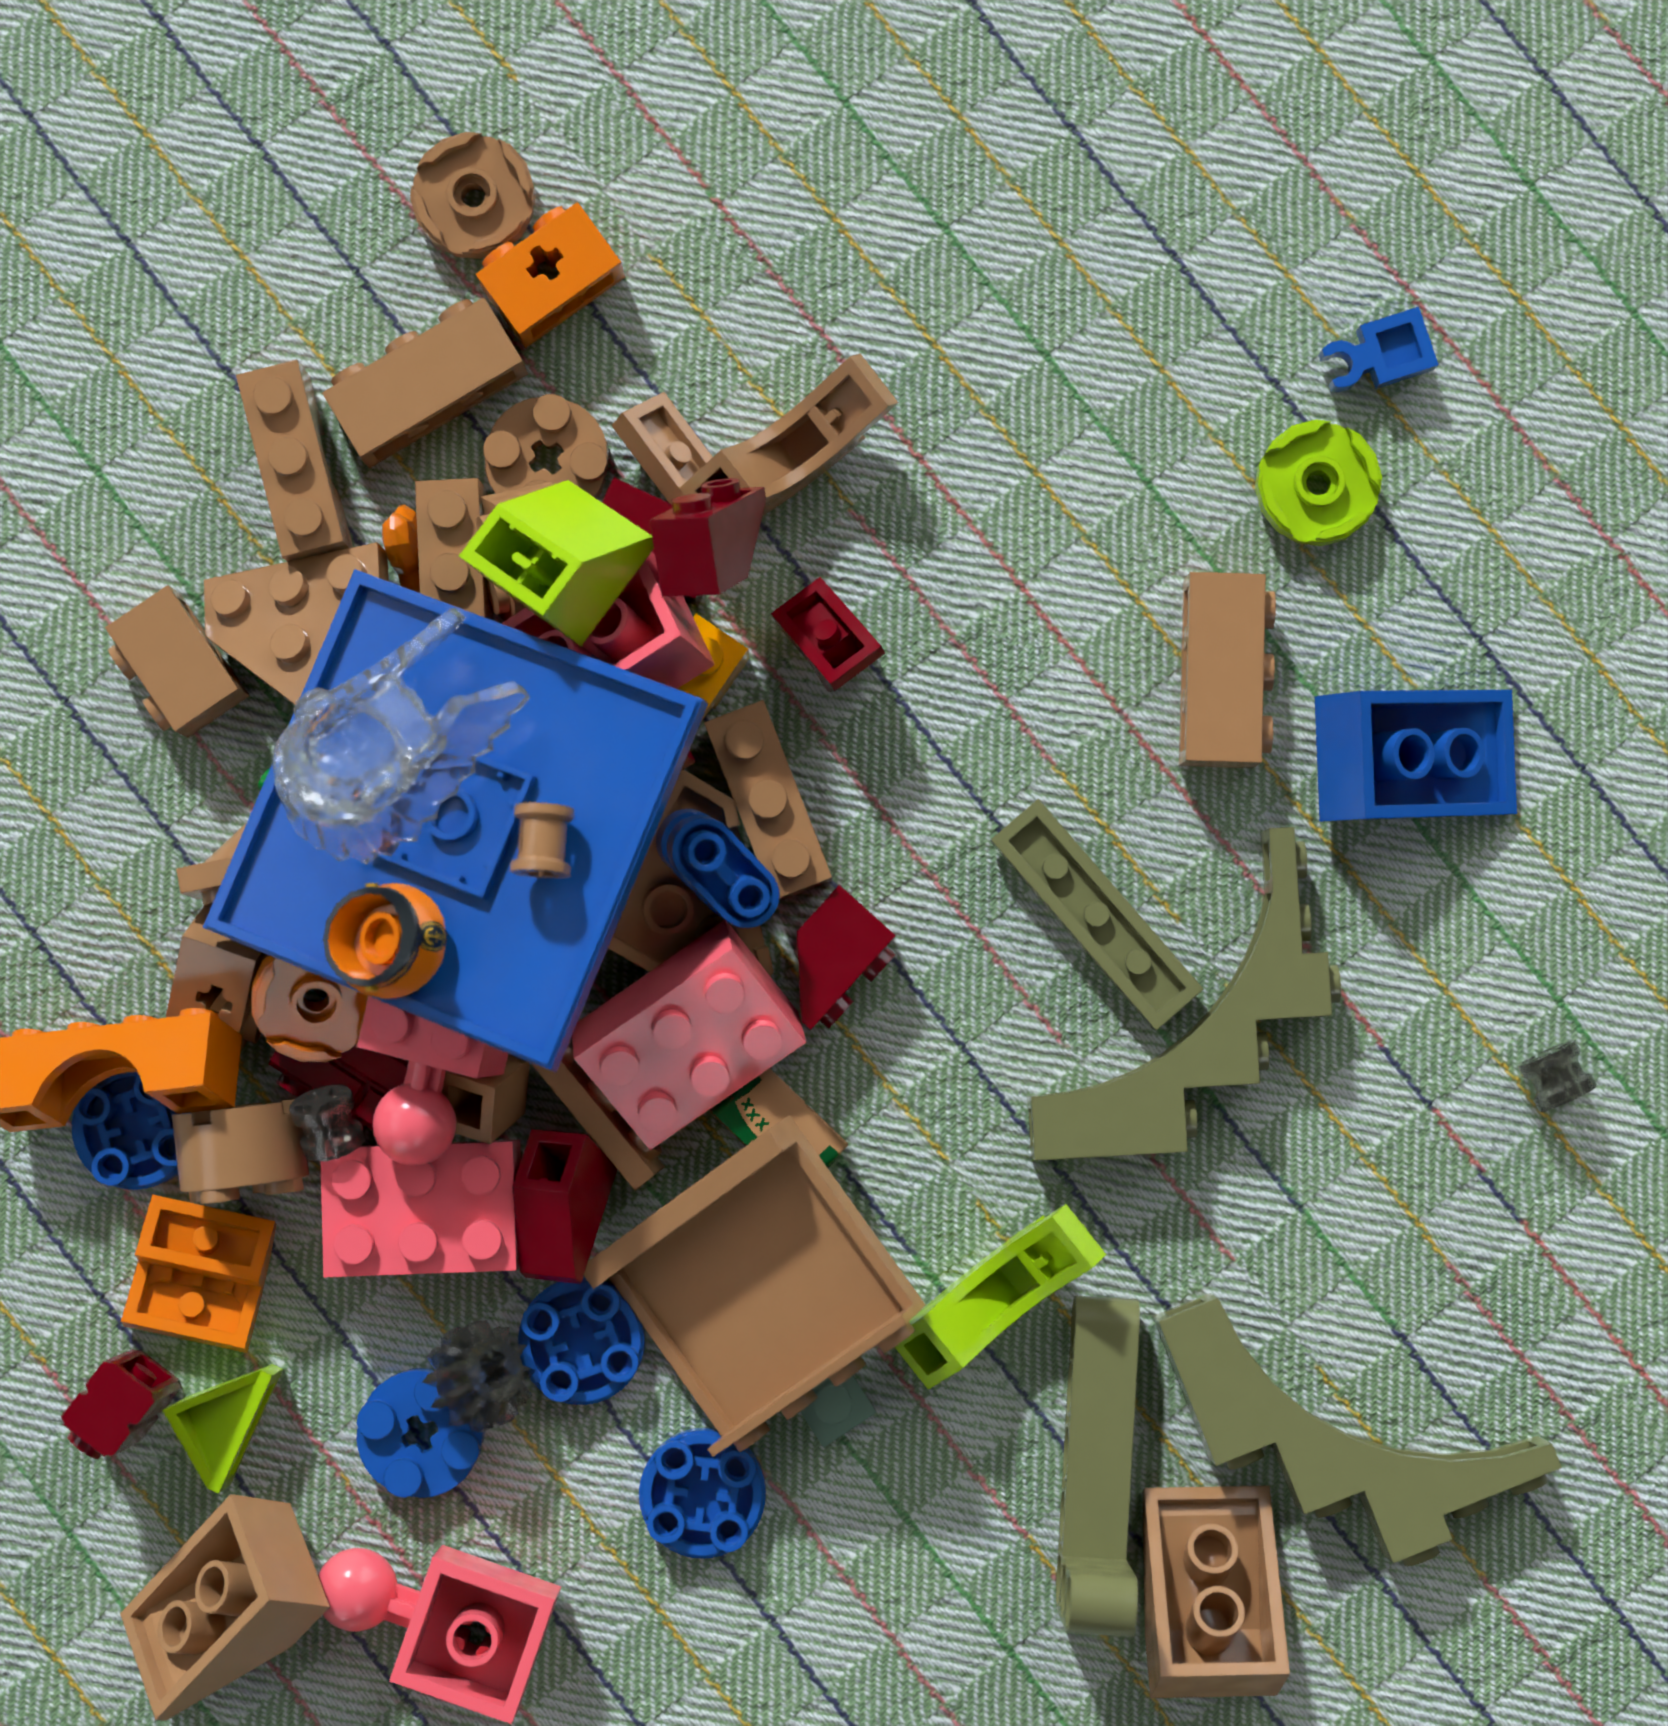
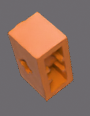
M578 202L567 210L559 206L545 213L533 225V234L516 246L512 242H507L494 249L482 261L484 268L476 273L483 291L524 348H527L625 278L622 262ZM546 261L550 267H557L559 275L549 280L546 275H539L537 266Z

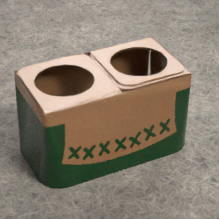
M770 1068L709 1110L745 1146L790 1115L828 1169L848 1146V1143L811 1107L806 1105L805 1101Z

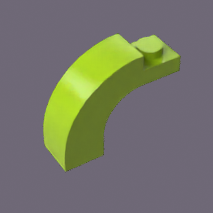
M1065 1204L1047 1217L1042 1215L941 1292L909 1321L915 1331L895 1346V1349L929 1390L963 1369L993 1339L1039 1302L1091 1270L1106 1256V1253L1067 1204Z

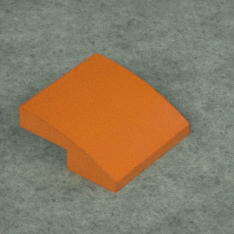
M152 1194L135 1252L138 1263L121 1323L124 1327L248 1353L269 1267L276 1222Z

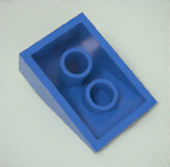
M1512 690L1354 691L1314 696L1320 822L1517 814Z

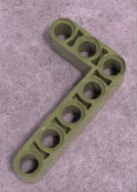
M1076 1295L1073 1299L1056 1572V1608L1066 1633L1134 1637L1136 1631L1138 1585L1136 1575L1127 1562L1126 1557L1140 1327L1138 1299Z

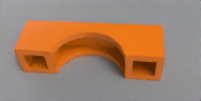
M188 1008L182 1010L179 1016L158 1019L146 1015H131L125 1017L123 1023L108 1025L74 1022L67 1026V1030L43 1032L36 1029L15 1030L12 1032V1036L0 1038V1127L8 1132L64 1127L78 1102L91 1088L111 1076L126 1072H138L144 1092L177 1114L235 1108L242 1035L219 1019L217 1013L202 1008Z

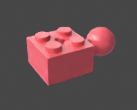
M369 996L357 1047L409 1061L404 1084L390 1090L376 1107L373 1116V1132L378 1146L389 1158L404 1165H424L439 1158L451 1145L456 1131L454 1109L451 1102L442 1093L446 1071L476 1079L503 1075L508 1053Z
M442 1545L432 1557L421 1591L398 1584L396 1574L390 1563L382 1555L366 1548H350L335 1554L323 1565L318 1574L330 1606L323 1616L335 1627L345 1631L360 1632L371 1629L385 1620L407 1628L389 1680L390 1682L509 1724L513 1723L524 1697L562 1586ZM473 1621L480 1622L485 1625V1631L491 1634V1636H486L480 1645H475L469 1641L471 1631L462 1627V1624L471 1625Z

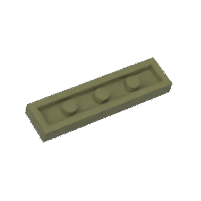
M1039 799L990 840L998 852L1154 1031L1159 1029L1204 990Z

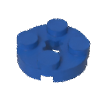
M413 1368L391 1376L371 1393L367 1402L358 1413L356 1441L360 1458L366 1470L376 1482L385 1486L391 1494L404 1498L409 1496L428 1498L453 1489L469 1475L481 1454L486 1429L485 1418L478 1399L465 1383L455 1377L451 1378L443 1372L433 1371V1369ZM418 1415L423 1423L434 1421L437 1425L438 1432L430 1437L432 1448L422 1450L418 1443L409 1445L406 1441L404 1434L411 1429L408 1420L410 1417Z

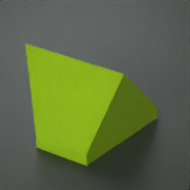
M270 1364L189 1395L162 1410L207 1489L219 1494L231 1485L282 1374V1368Z

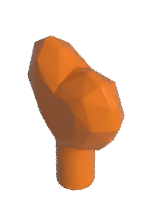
M403 504L382 524V540L389 563L398 574L400 586L420 593L417 516L414 510Z

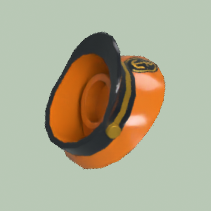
M367 883L365 888L347 894L334 906L326 920L323 936L326 960L335 974L364 995L383 999H394L409 995L429 982L438 971L444 958L447 940L444 919L438 906L419 889L400 883L383 884L380 886L377 883Z

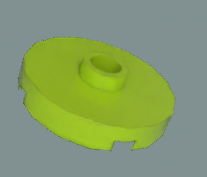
M1315 419L1292 425L1270 443L1258 464L1255 491L1262 514L1278 533L1299 544L1325 546L1347 539L1368 522L1378 503L1382 474L1376 453L1361 434L1348 427L1343 428L1338 424H1331V421ZM1311 475L1322 477L1327 484L1326 493L1322 495L1311 493L1306 485L1307 478Z

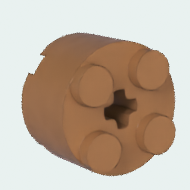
M301 1099L280 1100L279 1103L271 1104L253 1103L237 1105L235 1108L172 1115L180 1192H189L190 1202L201 1201V1204L237 1200L240 1199L239 1187L252 1185L253 1193H265V1195L304 1190L302 1177L309 1176Z

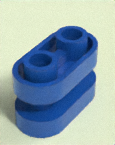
M681 809L664 819L656 836V847L660 858L711 911L732 925L741 928L759 926L773 915L779 902V887L776 879L723 823L695 809Z

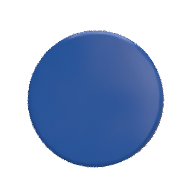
M138 1072L120 1073L101 1081L91 1088L74 1108L72 1117L74 1147L84 1166L101 1184L128 1190L159 1186L178 1175L172 1115L177 1113L144 1092Z
M583 1276L581 1284L555 1282L539 1293L523 1313L518 1333L520 1360L530 1380L550 1400L574 1405L598 1403L620 1392L637 1372L645 1350V1328L612 1283L604 1281L593 1289L585 1276Z
M695 1428L670 1437L653 1452L640 1480L639 1504L651 1537L669 1550L686 1557L713 1558L741 1548L757 1528L764 1511L766 1483L758 1459L749 1447L739 1452L734 1444H731L713 1457L708 1448L721 1437L717 1429Z

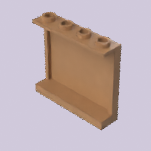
M790 1115L589 1260L584 1273L585 1278L593 1289L608 1278L611 1280L717 1429L721 1437L708 1448L713 1457L731 1444H734L739 1452L747 1449L771 1430L765 1421L779 1411L782 1412L787 1420L798 1414L818 1398L813 1388L827 1378L830 1379L835 1387L849 1379L866 1365L861 1355L875 1345H878L882 1352L886 1353L900 1344L915 1331L909 1321L926 1305Z

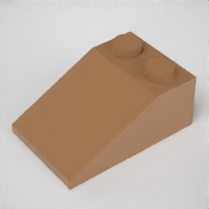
M1270 1486L1144 1488L1142 1492L1144 1617L1150 1698L1277 1696L1290 1675Z
M230 1494L127 1605L120 1615L155 1720L166 1721L291 1648L330 1606L291 1504Z

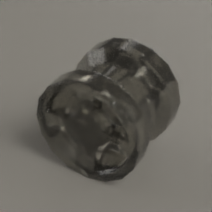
M1576 1040L1566 1041L1553 1046L1517 1065L1522 1077L1531 1080L1536 1090L1534 1102L1539 1112L1551 1110L1571 1102L1598 1086L1593 1075L1583 1071L1578 1061L1581 1050Z
M327 1085L303 1093L290 1104L289 1113L292 1122L297 1127L302 1128L303 1131L300 1146L307 1160L319 1162L338 1159L352 1153L365 1141L363 1126L359 1120L353 1118L351 1113L355 1101L352 1091L347 1086Z

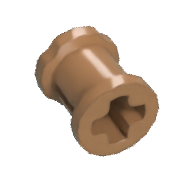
M533 802L516 804L514 806V816L520 820L518 858L510 862V872L518 876L533 878L569 877L571 866L565 862L567 823L574 820L575 810L568 806Z

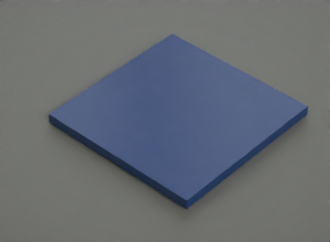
M354 569L203 928L356 990L344 979L336 975L326 960L323 936L326 920L334 906L350 892L365 888L367 883H377L379 886L400 883L417 888L433 900L443 916L447 936L444 958L438 971L419 990L394 999L373 998L557 1073L708 703L699 697ZM533 802L568 806L575 810L574 820L567 823L565 862L571 866L569 877L533 878L518 876L510 872V862L518 858L520 820L514 816V806L516 804Z

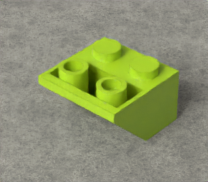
M569 480L497 504L459 557L497 588L576 644L582 646L647 559L654 546L650 534Z

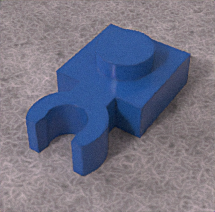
M1419 307L1360 325L1356 330L1360 342L1359 345L1355 346L1348 341L1342 340L1334 341L1326 345L1318 355L1320 362L1338 357L1343 359L1348 365V374L1333 379L1329 384L1330 392L1335 393L1349 390L1363 374L1369 372L1375 389L1434 371L1439 365Z

